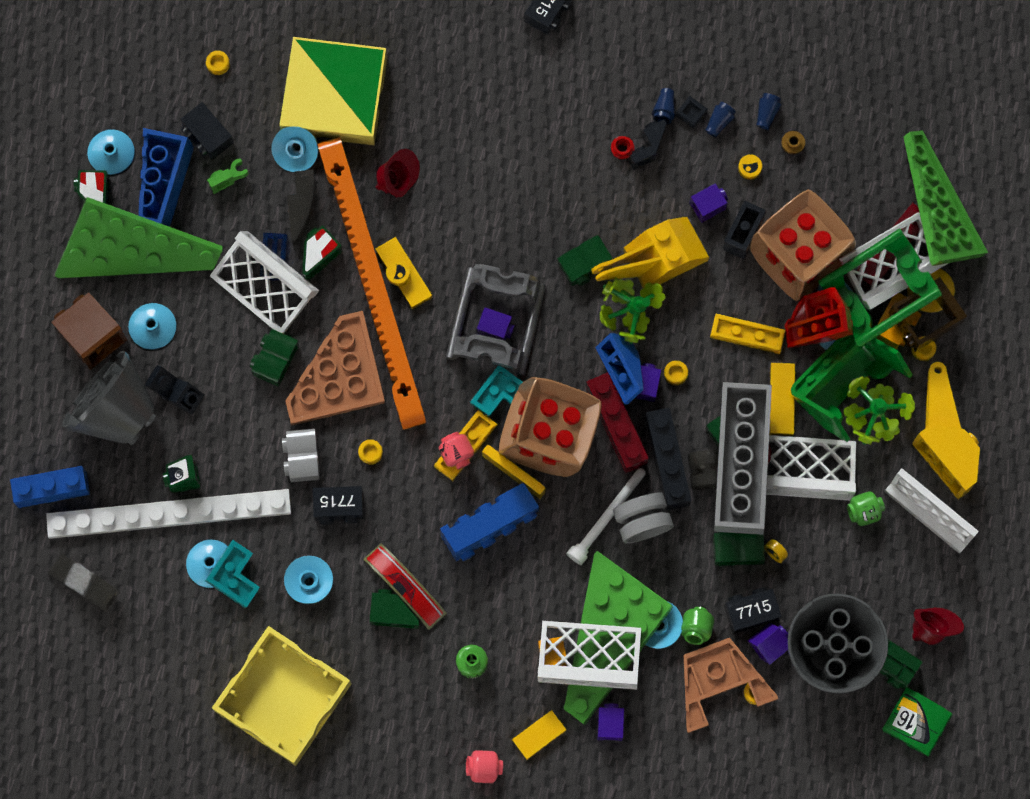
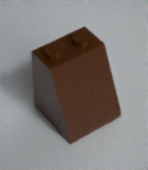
M89 292L85 296H78L70 308L58 312L51 322L58 333L90 370L128 341L122 328Z

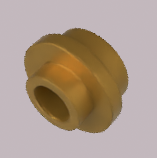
M789 131L782 138V148L789 154H798L804 149L805 138L797 131ZM796 139L798 144L792 145L789 140Z

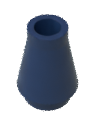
M661 89L652 111L654 121L660 122L665 120L667 125L675 118L674 91L672 89Z
M763 93L762 98H759L757 127L766 130L770 129L771 123L782 106L780 104V97Z
M722 101L719 105H715L705 132L717 138L735 119L736 110Z

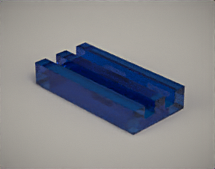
M263 233V244L268 247L269 238L273 239L272 252L276 255L278 239H282L280 258L286 262L288 235ZM261 265L260 277H265L264 266ZM272 278V279H270V281L279 280V279H278V278Z

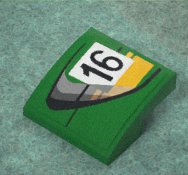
M906 687L882 730L906 743L910 748L929 757L953 714L937 703Z

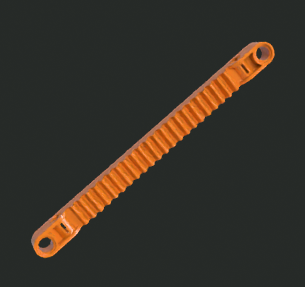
M338 137L317 143L327 180L335 187V196L337 197L343 223L345 224L356 266L358 267L364 292L366 293L372 319H374L385 362L388 363V372H391V381H396L392 387V393L402 429L405 430L425 424L424 412L341 139ZM336 170H339L341 172L340 176H337V174L335 173ZM405 388L408 392V396L404 397L401 393V389Z

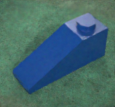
M610 333L595 348L624 404L628 405L643 391L640 356L633 343L630 344L628 341H624L625 336Z

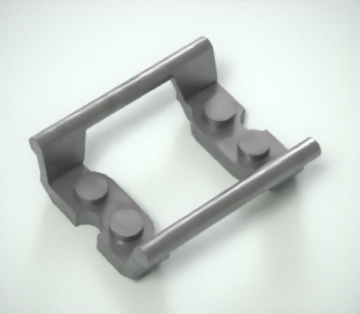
M475 264L473 268L468 267L445 358L455 360L458 357L478 361L481 356H489L492 364L511 368L515 374L525 376L546 285L540 283L537 277L513 271V274L510 276H503L498 267L484 264ZM476 284L482 285L486 291L510 297L529 296L531 310L521 350L510 347L506 341L487 336L471 335L469 337H460L470 295Z

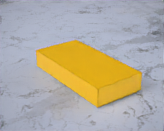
M551 710L514 737L512 741L525 759L528 760L563 734L566 728Z

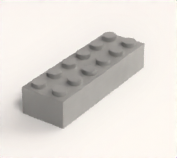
M723 382L714 532L761 535L764 533L772 385Z

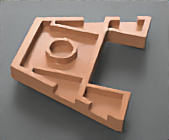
M730 638L684 655L686 727L688 733L709 726L700 701L744 684H749L757 707L778 700L777 694L770 688Z

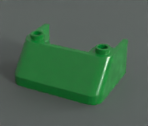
M853 335L837 339L791 387V393L795 400L824 429L845 442H848L850 438L841 425L843 414L837 407L847 397L849 384L854 379L861 376L864 378L870 376L874 379H882L893 369L908 378L912 376L900 352L877 338H874L860 348L854 341Z

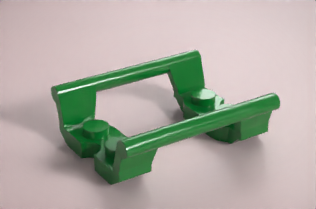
M900 228L818 280L823 290L835 287L848 306L853 322L854 341L859 348L942 296V292L930 273L920 272L919 266L922 260ZM886 249L896 256L897 269L914 294L921 297L872 328L871 316L859 297L847 289L843 276Z

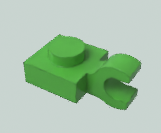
M241 159L234 160L230 170H218L207 179L213 194L234 184V181L248 176L247 169L243 171L236 170L238 166L243 164Z

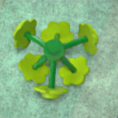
M615 278L613 282L608 281L607 284L603 285L602 293L605 294L603 301H606L611 294L613 302H619L623 305L627 303V307L613 313L610 306L602 305L599 316L601 323L614 331L616 330L615 323H617L615 317L627 313V316L622 319V324L628 327L630 333L620 332L619 335L625 336L624 341H628L630 344L638 343L639 339L645 340L646 337L635 334V332H646L650 319L645 317V310L651 305L656 309L662 306V301L666 298L665 294L662 293L663 288L658 283L652 284L648 282L645 284V288L641 289L640 296L634 297L633 281Z
M863 376L856 378L849 384L847 396L855 399L861 393L870 402V406L864 409L863 407H858L856 403H852L850 407H846L844 409L846 423L849 426L852 425L853 433L859 436L858 440L864 445H871L872 442L879 443L880 440L878 439L881 438L885 441H890L894 438V435L900 433L899 421L895 418L889 420V418L885 417V412L887 409H900V416L904 417L905 420H910L911 413L915 410V403L911 394L902 393L898 404H893L894 397L892 396L894 389L891 386L884 387L883 384L879 383L876 385V388L869 389L867 393L865 389L870 379ZM870 413L872 415L866 432L862 433L859 430L867 424L865 416ZM877 417L881 418V422L875 423ZM872 429L876 432V438L870 436Z

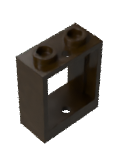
M941 277L934 280L942 292V296L936 300L950 319V322L920 340L905 319L894 326L895 328L899 327L903 333L902 338L909 348L912 347L915 352L962 324L967 317ZM913 293L891 307L889 317L921 296Z

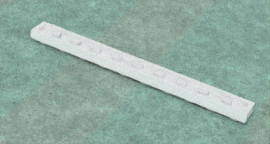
M289 489L55 512L46 513L48 538L52 539L291 514Z

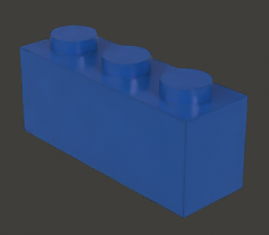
M83 466L10 479L13 502L18 508L90 495L87 472Z

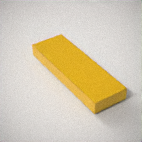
M396 237L375 248L386 269L393 261H403L408 265L410 278L404 285L398 286L411 309L432 298V294Z
M715 314L710 338L780 354L785 330Z
M770 364L772 392L769 435H794V396L791 393V387L795 382V364Z
M478 410L459 434H464L468 437L475 454L497 427V423ZM442 456L434 464L437 470L452 481L463 469H457L456 466L448 467Z
M490 445L483 449L482 457L517 483H524L529 492L539 499L544 495V485L505 456L499 454Z

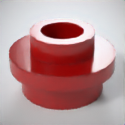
M619 136L612 141L611 152L616 158L623 160L628 159L632 155L634 143L630 138ZM624 145L627 147V150L621 152L618 147Z

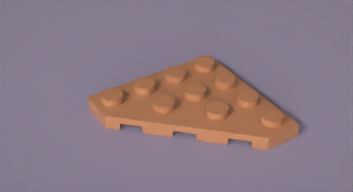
M363 311L339 316L328 337L326 336L317 350V354L301 375L296 387L285 400L291 426L385 403Z

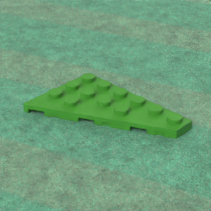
M923 130L909 132L904 136V142L930 263L932 266L984 256L988 251Z
M87 197L59 262L55 277L73 278L214 270L223 246Z
M596 551L593 558L581 624L641 628V651L672 610L673 606L607 557ZM579 630L577 645L588 638L583 630ZM600 632L594 637L602 648L613 639L607 632ZM625 633L619 638V641L628 649L635 643L636 634ZM591 640L581 648L588 658H591L599 651ZM616 642L605 650L613 660L624 653ZM635 648L630 652L633 656ZM578 651L574 655L573 667H580L586 662ZM603 653L592 661L598 669H605L611 663ZM626 655L617 665L626 671L633 661ZM568 685L564 710L585 725L612 688Z

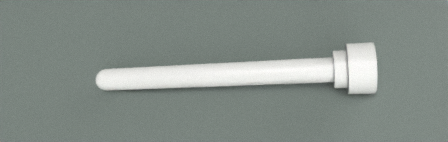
M643 468L636 470L581 543L571 546L566 553L570 559L579 565L585 562L588 558V548L614 516L613 509L625 502L645 476Z

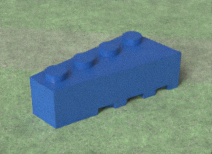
M143 128L144 145L142 147L143 164L140 177L142 182L139 197V216L170 227L194 146L188 137Z
M524 483L498 496L495 499V504L492 505L489 502L478 507L474 511L475 515L465 514L453 524V527L449 528L447 524L440 528L441 538L456 562L460 559L462 561L470 559L475 555L474 551L481 546L483 549L491 546L496 542L494 538L501 534L507 536L517 529V524L522 521L526 524L537 517L536 513L539 512V506Z

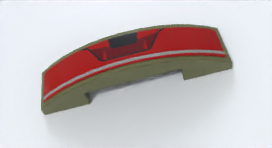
M382 543L363 559L411 609L413 614L428 630L447 614L424 586Z

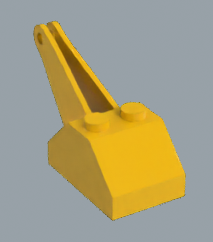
M688 217L668 219L645 230L624 247L623 251L625 254L598 264L591 271L593 274H598L595 277L596 281L638 277L642 287L645 288V284L648 282L662 284L707 262L709 256Z
M935 362L928 370L925 429L917 435L912 445L959 500L977 482L980 447L978 446L977 438L972 433H967L965 429H961L946 366L941 362Z

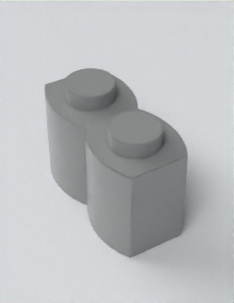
M315 429L286 431V438H282L283 453H288V461L284 462L285 476H289L291 482L320 480Z

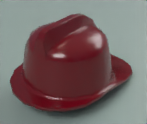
M400 149L386 163L381 165L376 174V190H382L386 194H392L395 197H403L419 177L420 164L414 152L409 149Z
M935 607L916 609L914 611L915 621L912 626V639L914 641H923L930 645H936L945 637L961 634L964 630V623L961 618L950 610Z

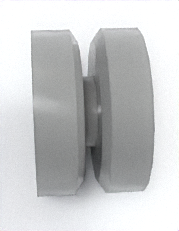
M663 493L640 496L624 502L613 509L617 523L625 524L620 529L624 543L629 544L643 541L663 534L674 527L670 513L662 512L667 507Z

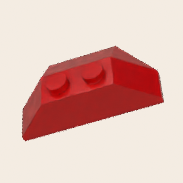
M835 287L803 296L794 309L791 319H788L784 324L788 348L826 343L853 335V322L850 310Z

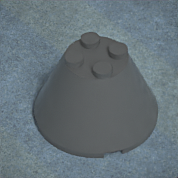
M121 351L116 354L118 359L114 363L109 360L83 388L73 402L76 408L72 414L67 413L62 423L63 428L72 432L133 445L139 438V431L143 426L148 427L156 417L153 413L154 405L129 354Z
M828 594L813 599L796 614L789 629L787 645L792 665L803 680L821 691L842 694L865 687L879 674L887 657L888 638L881 618L870 608L871 606L850 595Z

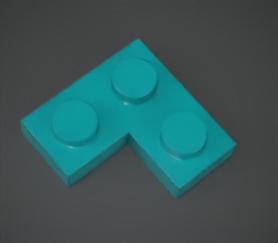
M497 366L470 401V404L490 418L503 400L509 404L512 403L520 384L523 382L502 366Z
M232 540L205 582L242 607L247 608L260 588L240 574L253 553Z

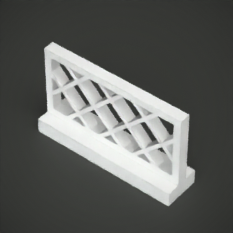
M920 213L912 215L839 258L841 264H845L848 260L859 255L899 228H903V233L906 237L916 240L914 249L918 254L921 242L926 243V240L922 239L924 231ZM914 221L920 227L918 237L907 234L910 224ZM886 249L881 251L879 260L874 258L868 260L878 263L875 277L864 273L867 261L861 264L859 271L852 270L847 273L850 282L866 309L876 307L909 287L900 272L897 273V258H895L894 265L883 262ZM918 255L922 260L919 266L920 272H929L931 274L946 265L932 266L929 255L926 257ZM882 265L893 268L891 276L887 280L879 278ZM863 277L873 279L871 289L865 293L860 286Z
M240 231L235 237L236 241L211 273L210 277L272 329L284 334L309 300L314 298L319 290L250 232ZM239 247L246 251L247 262H235V252ZM260 263L264 266L265 277L253 278L252 264ZM247 265L249 278L238 280L236 266ZM231 266L233 280L225 281L219 276V273L224 267ZM278 278L282 282L283 291L271 293L270 279ZM265 279L267 293L255 295L254 281ZM249 281L251 295L243 296L239 293L238 282ZM289 293H296L302 298L297 307L289 308ZM283 294L284 308L273 310L272 295ZM267 296L268 310L261 311L257 308L256 297ZM285 311L286 322L282 327L275 323L274 312Z
M769 435V442H774L780 449L771 455L770 462L777 468L778 472L774 475H767V495L848 501L855 495L856 441L845 442L844 440ZM791 444H798L804 451L794 457L786 448ZM815 446H822L827 451L820 459L811 451ZM840 447L850 448V456L844 461L835 453ZM781 452L791 460L783 468L774 459ZM806 453L815 461L808 469L798 461ZM830 455L839 463L832 471L822 463ZM793 464L803 472L798 477H791L786 472ZM817 466L827 474L822 479H815L810 473ZM843 467L849 473V481H841L834 474Z
M902 468L884 491L959 554L979 532Z
M542 621L538 682L637 690L641 628ZM547 628H558L563 636L553 644L547 638ZM575 630H583L588 636L579 645L569 636ZM600 632H607L613 639L602 648L594 637ZM625 633L636 634L635 643L628 649L619 641V638ZM567 638L574 646V649L564 657L556 646ZM591 640L599 651L591 658H588L581 648ZM546 642L550 645L548 649H546ZM614 642L624 651L615 660L605 651ZM635 648L633 656L630 652ZM551 650H554L561 658L555 665H544L545 655ZM578 651L586 662L580 667H573L568 662V659ZM601 653L611 662L605 669H598L592 663ZM628 655L634 662L633 671H624L617 663Z

